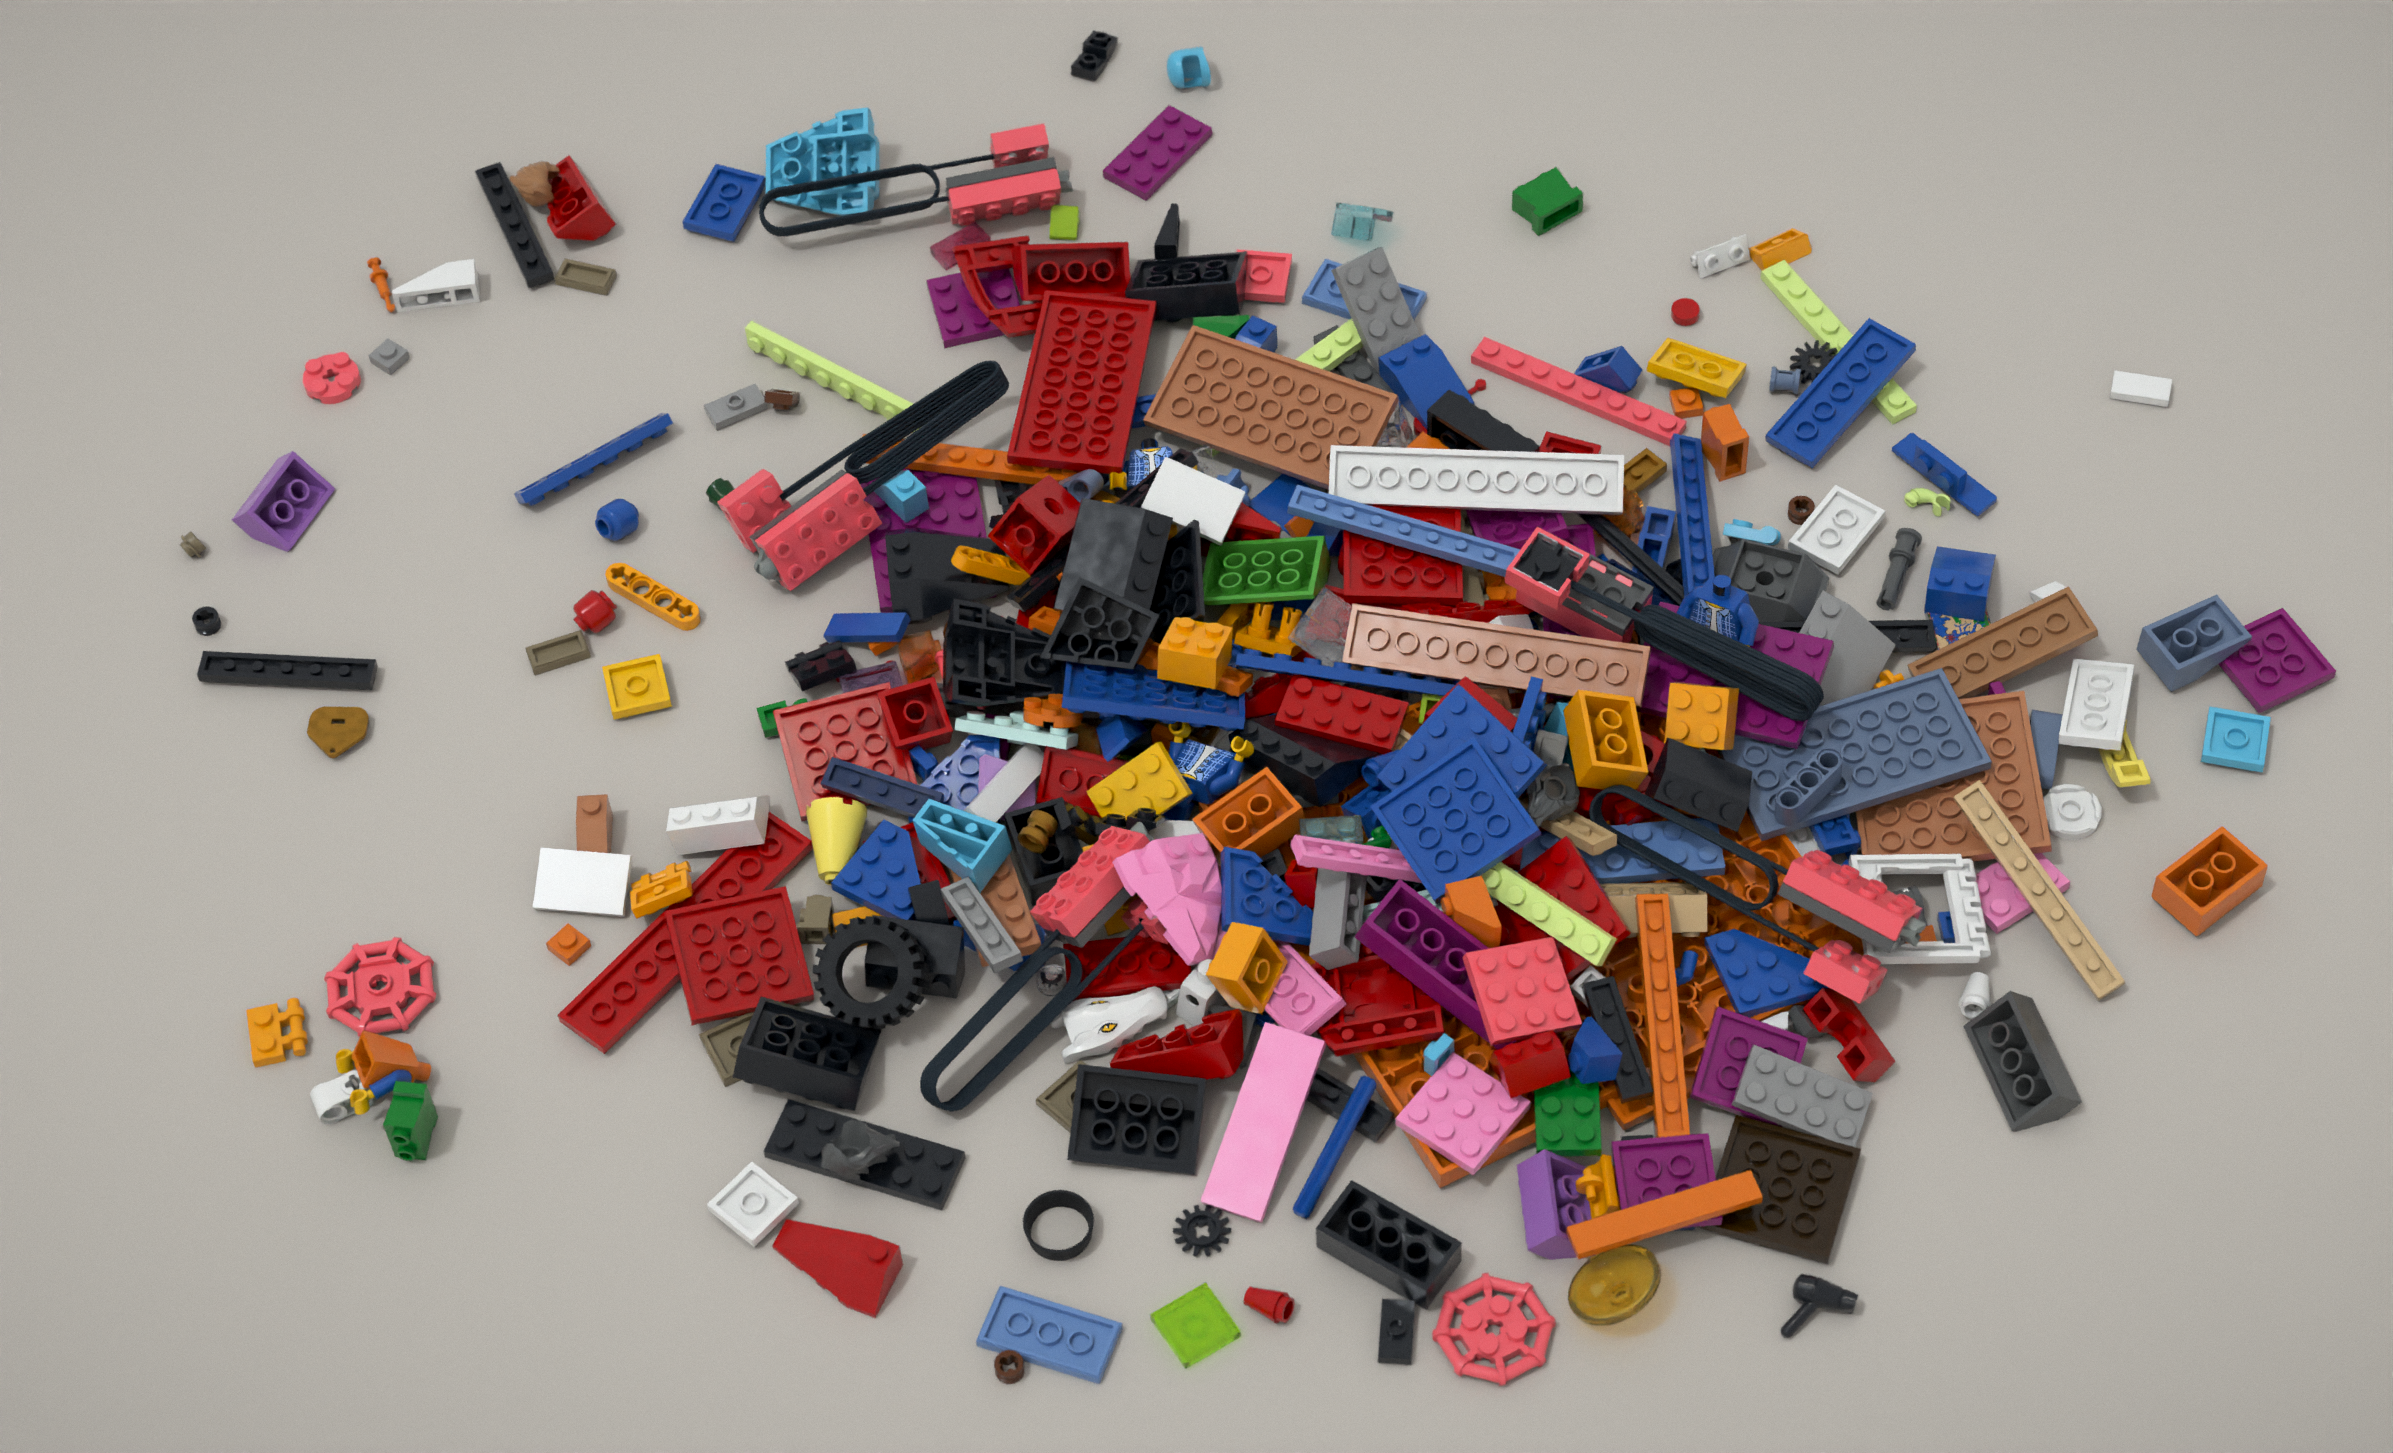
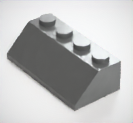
M2009 991L1964 1025V1029L2012 1131L2017 1132L2059 1120L2082 1103L2033 998Z

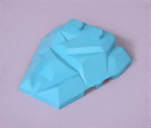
M869 108L842 110L835 114V118L827 122L821 123L818 121L812 124L813 128L799 134L796 131L766 145L765 194L778 187L879 170L880 144L878 138L874 135V121L871 110ZM879 180L776 198L774 201L839 216L850 215L873 209L874 200L879 198Z

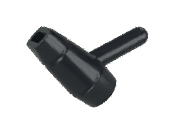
M1800 1274L1793 1285V1298L1804 1304L1782 1326V1336L1786 1338L1791 1337L1817 1308L1853 1314L1858 1294L1843 1289L1820 1277Z

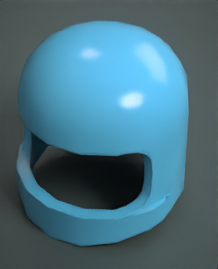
M1202 46L1176 50L1169 55L1166 65L1167 74L1173 86L1176 88L1210 86L1211 74ZM1184 78H1194L1192 80L1184 82Z

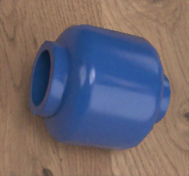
M615 499L597 511L595 526L599 534L604 538L618 541L637 529L639 513L637 508L628 501Z

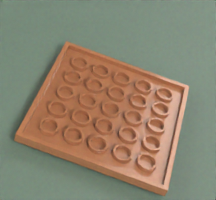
M2024 691L1959 699L1992 761L1991 769L1855 811L1858 832L1861 838L1862 855L1961 854L1962 859H1972L1973 862L1996 859L1954 801L1955 795L1978 780L1985 786L2033 854L2052 852Z

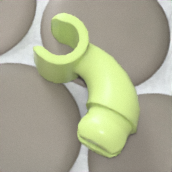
M1914 488L1904 495L1906 505L1912 508L1917 504L1932 503V512L1937 517L1941 516V506L1950 510V498L1946 494H1937L1925 488Z

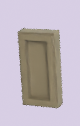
M565 258L554 280L555 284L607 296L617 274L616 269Z
M582 630L525 648L534 675L591 658Z

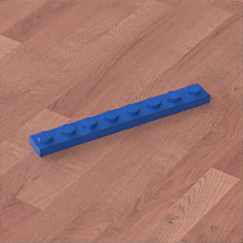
M1673 433L1670 440L1685 597L1696 586H1704L1708 579H1714L1715 574L1701 439Z
M1244 649V654L1237 653L1235 663L1237 668L1291 676L1293 674L1302 675L1318 680L1420 695L1423 693L1445 696L1460 682L1453 681V684L1441 683L1440 678L1423 676V680L1412 679V674L1404 672H1393V676L1381 674L1382 670L1379 668L1364 666L1363 671L1351 670V664L1334 662L1333 667L1321 665L1322 660L1314 658H1304V662L1291 661V655L1274 653V658L1262 657V651Z

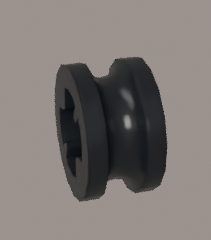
M201 607L192 616L195 629L200 635H213L221 627L218 612L213 607ZM209 619L210 622L204 624V620Z

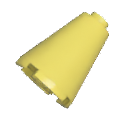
M839 797L821 798L812 801L811 807L808 805L806 807L818 876L827 885H831L834 878L857 852L867 818V808L856 800H852V805L843 804V798Z

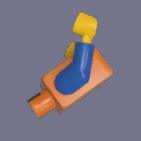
M365 1030L362 1031L354 1051L341 1049L336 1054L337 1071L339 1073H348L354 1069L355 1065L363 1088L369 1089L367 1091L357 1089L350 1094L351 1107H354L357 1115L369 1111L370 1099L375 1097L377 1100L391 1091L393 1092L395 1081L413 1083L414 1080L426 1082L431 1073V1065L417 1061L413 1048L408 1043Z

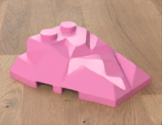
M1203 833L1155 839L1150 841L1143 849L1132 850L1112 862L1126 891L1131 897L1136 893L1148 906L1144 913L1150 920L1156 916L1166 928L1163 936L1188 966L1197 965L1206 959H1214L1221 945L1222 938L1227 932L1222 931L1221 866Z

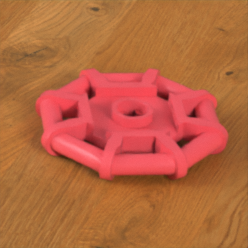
M393 937L389 941L365 945L356 943L332 971H328L324 977V981L327 983L328 994L326 1013L330 1019H337L357 1032L359 1037L363 1030L375 1034L402 1030L404 1032L409 1029V1024L429 1003L435 1001L437 995L433 989L432 977L434 961L430 956H424L403 943L402 939L398 937ZM386 954V955H383V956H377V957L367 958L368 956ZM401 955L410 962L406 965L404 963L401 965L396 961V958ZM359 961V969L355 973H353L352 971L350 974H347V972ZM420 973L421 986L412 985V975ZM379 981H383L384 985H386L381 990L372 989L377 986ZM347 986L348 995L340 998V987ZM410 997L416 998L402 1014L401 1009L406 1007L408 999ZM354 1006L362 1014L361 1018L358 1019L347 1012V1010ZM392 1013L394 1017L372 1022L373 1016Z
M1482 1273V1277L1452 1292L1447 1291L1442 1296L1443 1305L1436 1329L1432 1331V1339L1438 1342L1453 1365L1454 1373L1458 1376L1464 1374L1497 1382L1499 1386H1504L1507 1381L1536 1366L1542 1367L1546 1362L1545 1353L1551 1331L1556 1326L1555 1318L1549 1315L1533 1291V1285L1530 1283L1522 1284L1489 1276V1273ZM1492 1290L1512 1294L1515 1297L1512 1301L1501 1295L1492 1297ZM1483 1291V1299L1470 1306L1463 1302ZM1524 1303L1527 1304L1535 1319L1527 1320L1520 1310ZM1454 1311L1462 1316L1459 1328H1450ZM1489 1325L1501 1327L1499 1329L1500 1335L1497 1336L1493 1332L1487 1334L1485 1331L1488 1330ZM1528 1333H1537L1533 1348L1525 1345ZM1460 1340L1468 1353L1462 1356L1453 1342ZM1518 1355L1522 1357V1359L1505 1367L1504 1362ZM1481 1358L1488 1359L1490 1363L1495 1364V1368L1475 1364L1474 1362L1475 1360L1481 1361Z

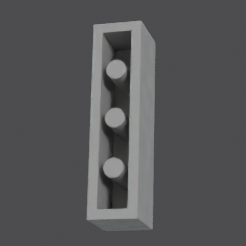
M1351 839L1342 841V842H1348V843H1355V842H1354L1353 840H1351ZM1318 868L1309 956L1324 968L1330 970L1357 962L1359 959L1360 941L1355 938V935L1362 926L1367 876Z

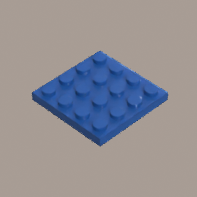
M1458 684L1377 775V778L1391 791H1394L1473 736L1517 798L1544 770L1547 764L1466 689Z
M1474 736L1370 806L1437 905L1441 903V898L1445 897V884L1482 875L1542 834Z

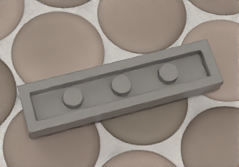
M969 877L941 888L944 901L962 927H964V930L994 974L1023 961L1020 950Z

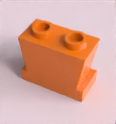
M1730 403L1720 407H1713L1703 412L1702 452L1715 469V475L1719 482L1745 474L1749 435L1745 428L1742 429Z

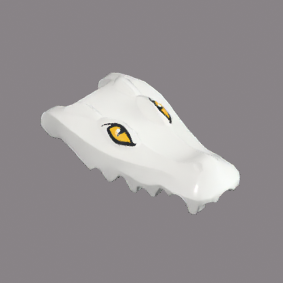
M1155 986L1129 995L1084 998L1071 1002L1050 1024L1052 1028H1060L1063 1025L1066 1027L1072 1044L1061 1053L1064 1062L1069 1064L1083 1057L1109 1053L1113 1048H1119L1123 1040H1132L1135 1034L1143 1031L1144 1025L1150 1024L1155 1019H1166L1168 1003L1162 990Z

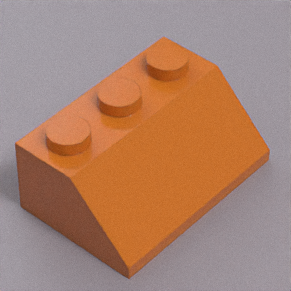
M1265 767L1192 819L1198 831L1204 834L1220 863L1221 852L1224 847L1253 851L1259 857H1262L1308 826L1302 806L1268 767Z
M1478 876L1445 884V897L1441 898L1443 913L1486 947H1500L1502 926L1483 877Z

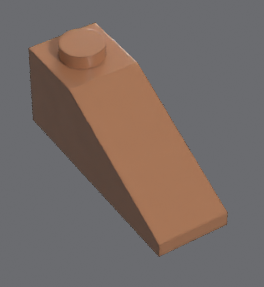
M607 794L577 796V851L611 853L613 813Z

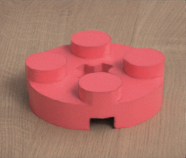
M345 352L324 355L317 359H311L305 364L306 370L303 374V384L306 393L312 399L313 397L320 399L321 403L336 404L343 402L352 396L351 391L355 389L356 385L357 388L360 385L361 377L358 367ZM336 376L334 378L335 381L329 382V380L327 379L329 377Z

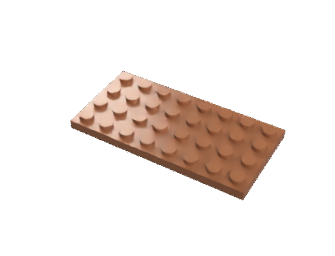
M1192 325L1143 421L1146 426L1329 490L1330 446L1376 447L1399 402L1397 394Z

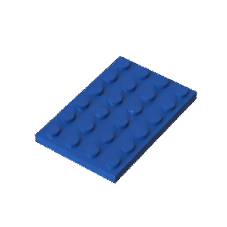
M1066 661L1062 708H1067L1073 713L1093 711L1106 717H1113L1118 714L1127 715L1133 720L1152 718L1158 719L1165 724H1174L1177 721L1189 723L1193 727L1201 728L1211 725L1219 726L1220 729L1225 731H1235L1236 729H1244L1245 692L1239 697L1229 696L1226 692L1216 689L1157 679V670L1147 669L1140 664L1134 670Z

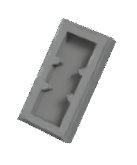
M752 384L705 404L704 408L716 430H719L768 409V405L764 402L765 398L757 385Z

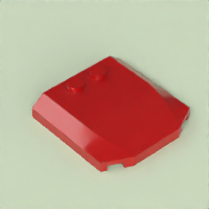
M1361 942L1357 962L1327 970L1316 961L1315 964H1311V967L1346 1003L1341 1010L1316 1030L1336 1057L1439 1039L1445 1033L1442 1006Z

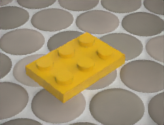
M1667 338L1648 361L1646 371L1655 374L1661 379H1670L1682 383L1685 387L1706 391L1714 397L1727 398L1745 374L1747 364Z
M1156 742L1086 791L1102 818L1107 816V814H1120L1125 816V820H1127L1128 815L1138 810V808H1151L1156 810V814L1162 815L1193 794L1162 742Z

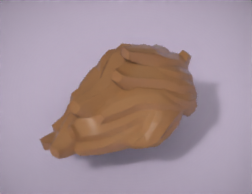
M541 161L529 164L523 168L521 167L517 171V176H510V181L518 188L521 197L527 204L543 206L553 200L552 187L548 180L557 177L560 170L556 165L550 164V162Z

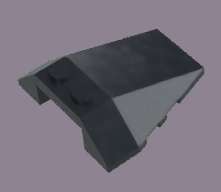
M917 527L886 530L885 539L893 613L906 612L911 618L908 625L933 620V615L946 610L950 613L953 599L974 600L977 603L1009 590V583L966 573L951 563V558L956 548L961 545L1006 556V553L990 538Z
M953 599L943 642V694L950 702L982 707L1023 702L1024 698L1027 697L1047 699L1049 694H1063L1066 661L1040 658L1051 635L1034 627L1032 630L1015 623L1017 619L1007 616V618L999 616L990 611L991 607L982 603Z

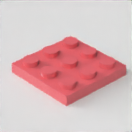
M1553 937L1467 952L1462 957L1491 1045L1532 1038L1536 1034L1551 1030L1555 1033L1574 1030L1582 1025Z

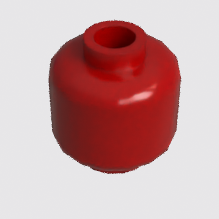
M591 590L574 605L573 610L577 616L573 620L584 632L590 629L593 633H599L616 618L614 610L617 606L602 590L599 593Z

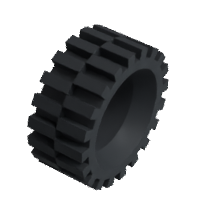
M866 916V919L859 917L849 919V924L841 923L835 927L837 932L834 935H826L822 940L827 943L823 950L817 949L815 956L820 959L818 965H813V974L818 975V981L814 982L815 990L821 992L822 997L819 999L822 1004L831 1009L829 1012L835 1017L844 1020L843 1022L867 1029H884L886 1025L895 1026L901 1023L900 1019L902 1017L909 1018L915 1012L912 1009L915 1004L921 1005L924 1000L921 993L923 988L928 989L929 981L925 980V975L930 973L929 964L924 961V957L927 954L924 948L918 945L917 942L919 940L914 934L909 933L906 928L899 924L875 916ZM869 942L882 943L892 951L898 965L896 983L890 993L884 998L870 1003L859 1002L848 993L844 986L842 978L844 962L856 947Z

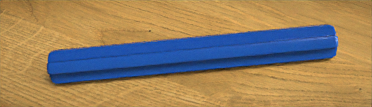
M1364 1075L1360 1077L1293 1206L1294 1214L1307 1219L1313 1211L1377 1087L1374 1079Z

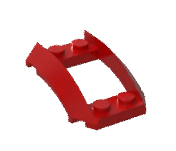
M1029 236L954 246L952 250L964 283L972 299L983 314L1008 338L1035 334L1043 301H1032L1033 304L996 309L986 295L977 273L1013 268L1012 249L1019 245H1027L1030 241Z

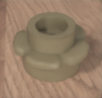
M191 531L185 536L182 535L183 542L179 545L190 557L196 554L200 558V553L206 547Z

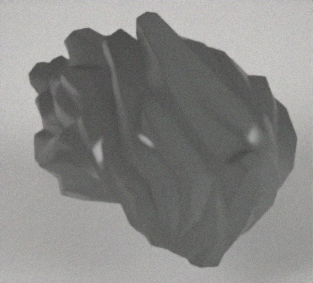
M1552 763L1547 765L1528 786L1527 812L1539 828L1544 821L1555 820L1571 813L1577 808L1580 791L1579 786L1576 784L1575 774L1569 767V764Z
M850 1120L844 1123L840 1136L831 1140L822 1149L821 1167L834 1171L848 1179L860 1180L859 1174H868L869 1166L886 1162L887 1157L885 1155L891 1154V1148L899 1147L900 1143L896 1141L894 1134L883 1135L870 1129L863 1121Z

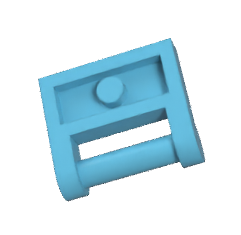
M1733 519L1732 524L1725 523L1723 535L1727 537L1746 539L1766 545H1777L1781 540L1780 532L1774 527L1765 526L1761 530L1753 529V523Z

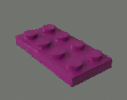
M1168 105L1103 169V178L1147 201L1212 136V127Z

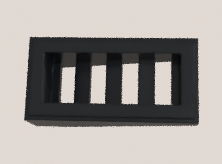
M1171 204L1154 244L1155 259L1178 257L1180 215L1179 205Z

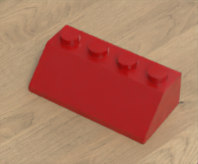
M1128 242L1019 245L1012 249L1013 274L1022 301H1043L1045 290L1126 298L1125 290L1130 281Z

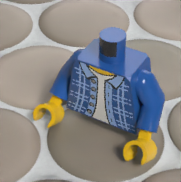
M1153 438L1143 440L1141 442V449H1135L1130 452L1129 460L1124 462L1123 472L1121 474L1116 472L1110 473V489L1113 490L1115 487L1123 488L1127 492L1133 489L1161 465L1165 457L1169 458L1173 454L1172 449L1168 446L1158 447L1157 440Z
M1718 575L1714 579H1708L1704 586H1696L1684 597L1677 614L1746 646L1754 645L1759 619L1750 606L1747 592L1731 586V579L1728 576Z
M1177 721L1174 724L1168 725L1169 731L1175 735L1174 742H1170L1169 755L1193 793L1178 803V806L1185 808L1191 800L1211 804L1222 794L1237 787L1245 766L1243 760L1250 757L1254 752V746L1248 740L1244 742V739L1240 736L1234 737L1231 742V749L1235 753L1189 739L1184 744L1183 739L1188 737L1191 732L1190 725L1183 722L1182 728L1177 731Z

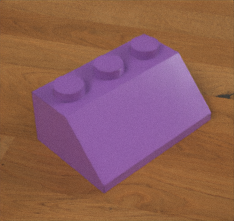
M291 451L275 461L232 518V521L252 539L288 552L335 488L300 456Z
M1545 1149L1517 1165L1528 1251L1550 1260L1577 1258L1567 1236L1566 1227L1591 1219L1590 1205L1586 1194L1578 1193L1575 1186V1181L1583 1176V1170L1586 1167Z

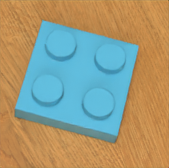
M2209 706L2201 762L2263 772L2271 717Z

